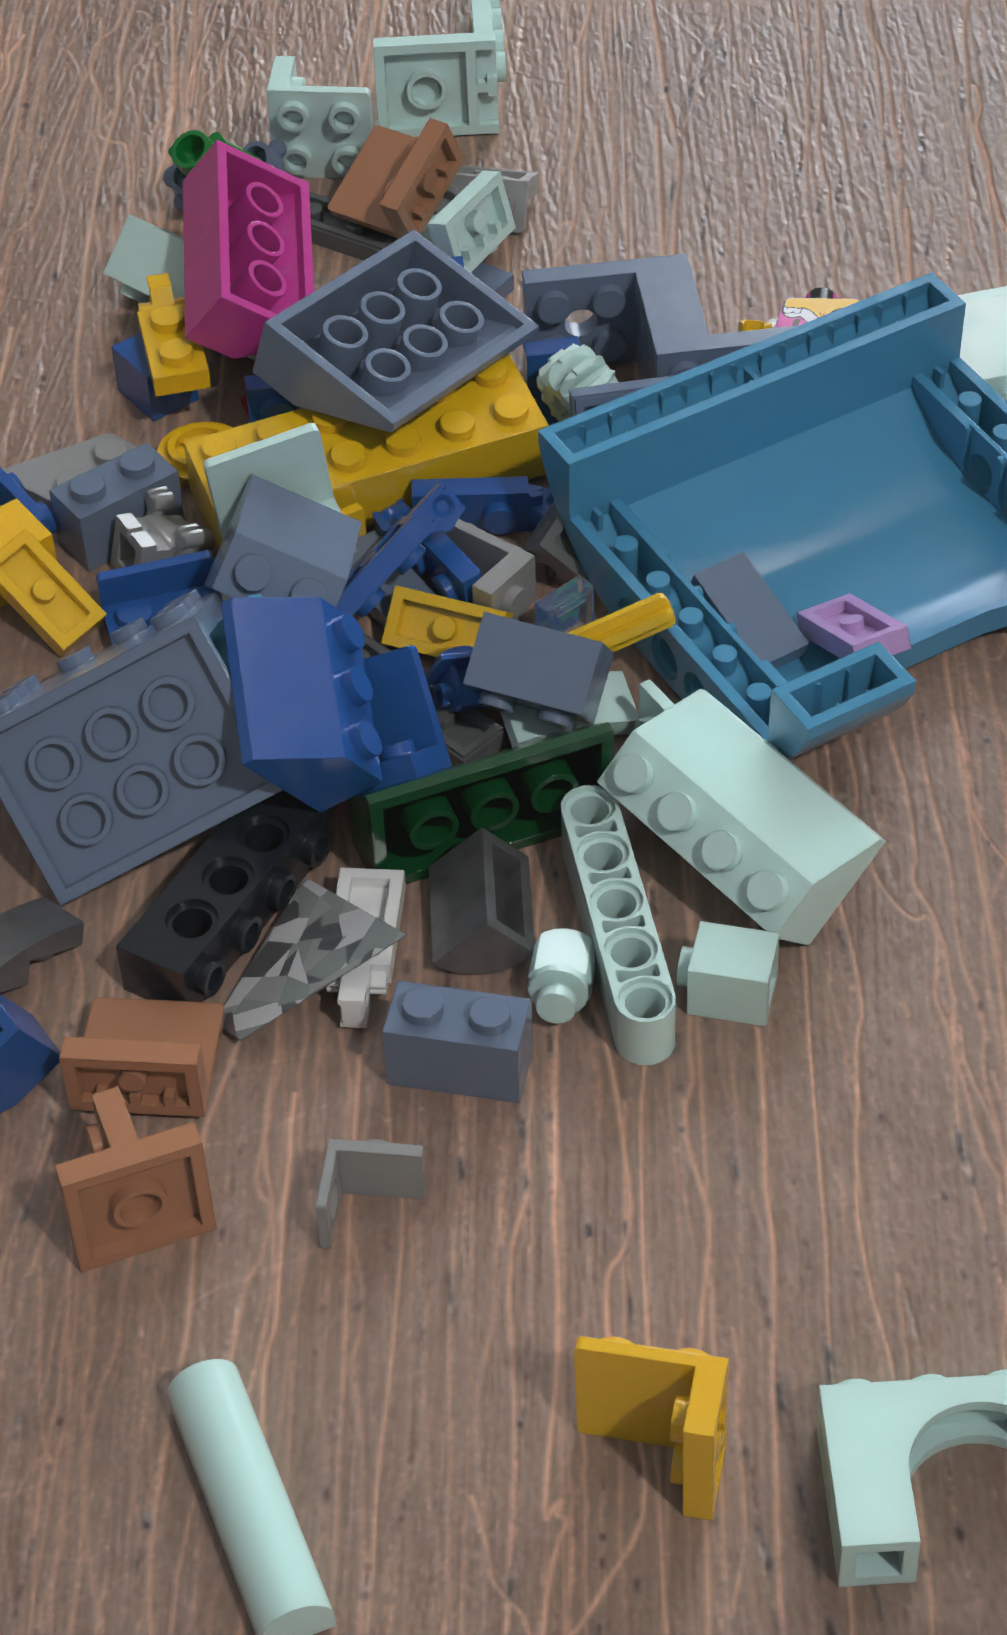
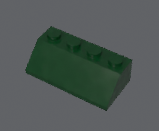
M609 722L583 726L444 768L418 779L353 796L348 799L352 842L366 869L405 870V882L409 884L429 878L430 865L482 827L517 850L561 837V801L565 794L574 788L583 785L602 787L597 781L614 758V730Z

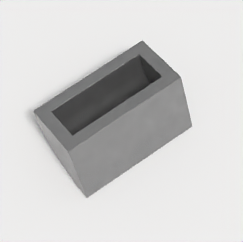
M482 827L429 866L432 963L439 968L454 973L482 975L513 968L532 956L535 945L529 857Z

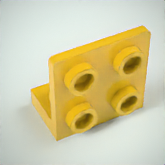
M585 1336L577 1337L574 1348L577 1430L586 1434L673 1447L670 1483L683 1485V1516L713 1521L728 1440L729 1358L711 1356L704 1351L694 1348L671 1350L638 1345L620 1337H604L601 1339Z

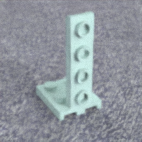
M471 0L472 33L373 38L379 126L416 137L420 135L429 118L447 123L453 136L499 133L497 82H506V59L500 0Z

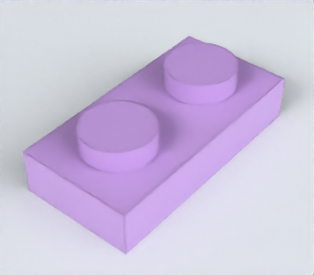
M850 593L796 612L799 629L804 637L838 658H843L876 642H880L891 655L911 649L907 625Z

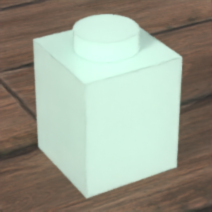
M700 921L694 947H682L677 969V985L687 987V1014L766 1027L778 977L780 933Z

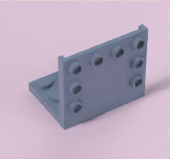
M193 589L164 605L165 608L157 612V616L150 619L152 625L147 626L143 617L138 618L110 634L115 643L114 645L95 655L88 645L58 661L56 664L61 673L40 683L36 675L33 674L8 687L0 695V799L61 906L282 791L281 788L242 765L231 676L209 636L223 619L222 601L217 591L201 598L198 590Z

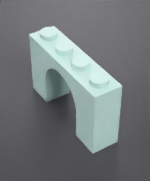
M1007 1369L979 1376L946 1378L938 1374H926L912 1380L870 1382L865 1379H848L838 1384L819 1385L816 1429L838 1587L916 1582L921 1540L911 1478L923 1462L932 1455L949 1447L962 1444H989L1007 1449Z

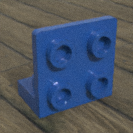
M409 645L365 658V672L373 688V699L370 701L374 728L382 744L379 760L383 782L360 794L418 779L452 766L416 646Z

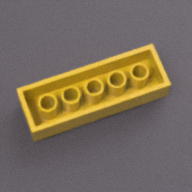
M508 353L393 432H387L301 408L184 441L190 490L207 528L213 533L215 546L218 551L222 543V537L203 467V462L208 458L309 423H315L321 435L333 495L339 508L342 509L358 502L365 510V524L368 527L374 525L372 513L379 512L395 504L399 499H402L413 509L412 479L528 476L529 480L546 475L538 443V430L549 425Z

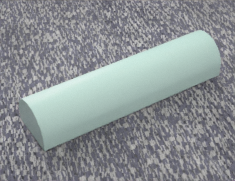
M224 1359L205 1360L187 1367L171 1381L168 1387L169 1404L255 1635H314L335 1627L334 1611L238 1368L234 1363Z

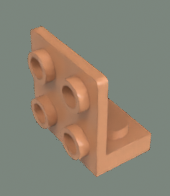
M429 118L420 135L416 137L379 125L375 126L328 204V210L331 215L398 239L412 230L422 234L465 160L448 124Z
M108 997L93 999L84 1037L64 1036L59 1061L70 1110L94 1111L91 1094L119 1086L129 1113L205 1117L225 1020L224 1006L221 1003Z

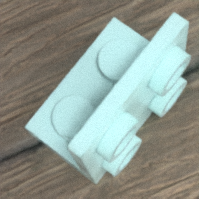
M275 56L266 91L271 141L279 139L287 146V153L283 157L284 171L297 178L344 179L373 129L370 89L367 87L306 86L305 78L297 77L295 56Z
M482 171L438 214L432 215L421 234L449 257L463 256L464 268L471 274L489 254L498 249L499 244L516 228L501 172Z
M309 423L208 458L203 462L222 541L250 474L342 513L333 495L321 435L315 423Z

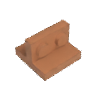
M119 1086L91 1094L97 1123L86 1126L85 1130L92 1153L54 1165L72 1246L81 1273L216 1230L217 1226L204 1148L195 1122L138 1139Z

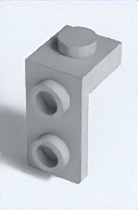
M458 519L452 530L444 533L481 570L482 577L472 585L473 604L513 613L512 619L519 620L525 614L528 607L536 601L535 555L495 537L471 523Z

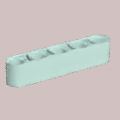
M583 785L569 791L561 801L562 855L584 934L590 936L594 944L596 954L595 974L615 1047L620 1056L628 1062L637 1065H654L668 1058L675 1048V991L618 800L603 787Z

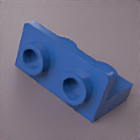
M205 550L99 572L96 575L100 606L107 613V616L104 617V625L110 646L115 644L110 636L111 633L143 617L147 626L152 625L150 619L157 616V612L165 608L164 605L181 595L197 589L201 598L216 591L204 585L214 562L212 552ZM217 591L221 601L223 602L221 593Z

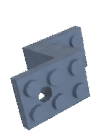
M687 254L522 271L523 314L539 325L537 334L526 342L578 336L580 344L590 347L596 356H603L606 364L636 361L640 380L680 374L797 327L788 326L709 335ZM577 310L593 312L589 319L581 323H572L566 320L572 312Z

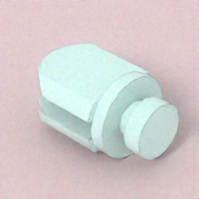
M562 928L543 932L536 941L531 958L527 989L530 999L535 1004L538 1015L545 1021L554 1024L565 1023L571 1020L575 1012L581 1010L590 999L596 962L594 944L590 936L577 930Z

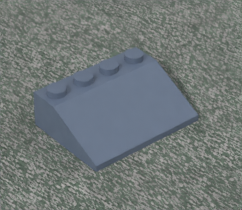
M412 230L264 323L252 372L295 406L387 432H393L535 336L539 325L416 230Z

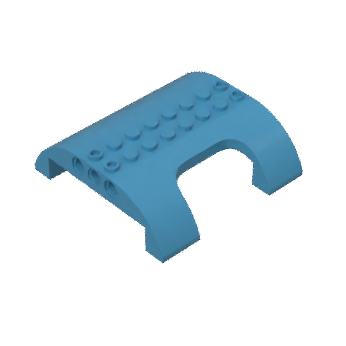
M933 272L538 430V443L544 469L555 505L564 523L566 534L584 572L609 613L611 614L656 593H663L672 605L676 617L674 626L633 643V645L681 700L699 689L706 690L763 739L777 747L778 751L789 760L883 718L905 705L914 694L916 680L905 670L906 668L984 633L1007 627V401L960 358L966 303ZM744 551L798 628L796 612L850 593L907 625L911 649L891 655L880 642H876L843 658H838L806 638L809 642L806 654L775 669L767 659L761 661L737 635L736 625L733 622L726 623L704 599L701 586H693L691 584L693 574Z

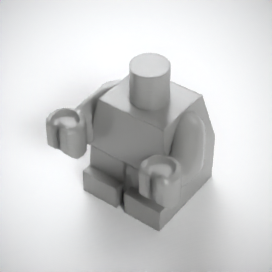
M167 486L152 488L145 492L147 506L145 517L135 518L131 512L116 515L110 563L115 569L205 550L212 551L215 546L213 533L209 528L197 529L199 527L197 523L187 524L181 515H166L164 510L171 509L174 506V494L167 492L169 490Z

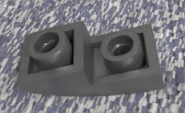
M45 897L23 903L0 914V993L28 984L31 960H46L53 957L55 953L81 946L84 922Z

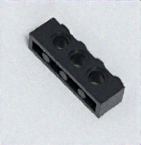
M282 790L224 820L116 945L124 990L148 1000L203 1002L206 997H213L221 988L226 973L242 953H248L255 947L262 929L278 909L283 910L287 907L296 892L297 886L313 867L317 868L322 865L327 858L331 848L332 836L328 832L326 810L320 813Z

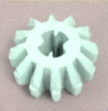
M574 343L565 350L560 349L548 358V363L539 369V376L536 378L537 387L542 392V401L550 408L551 416L556 417L559 422L570 418L568 389L619 383L615 376V371L606 365L603 356H596L593 350L584 344L579 346Z

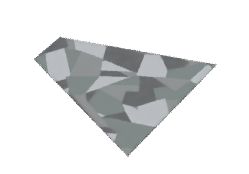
M305 877L224 1006L225 1020L223 1029L240 1041L398 942L407 934Z

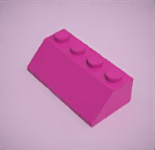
M216 140L183 180L185 338L198 343L202 347L212 349L235 359L257 355L264 323L314 292L309 183Z

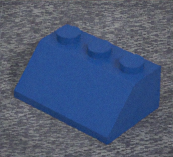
M321 597L229 598L222 602L221 608L242 765L320 813L382 783L383 779L379 760L382 744L374 728L370 701L373 699V688L365 672L362 653L365 637L357 620L348 613L344 614Z

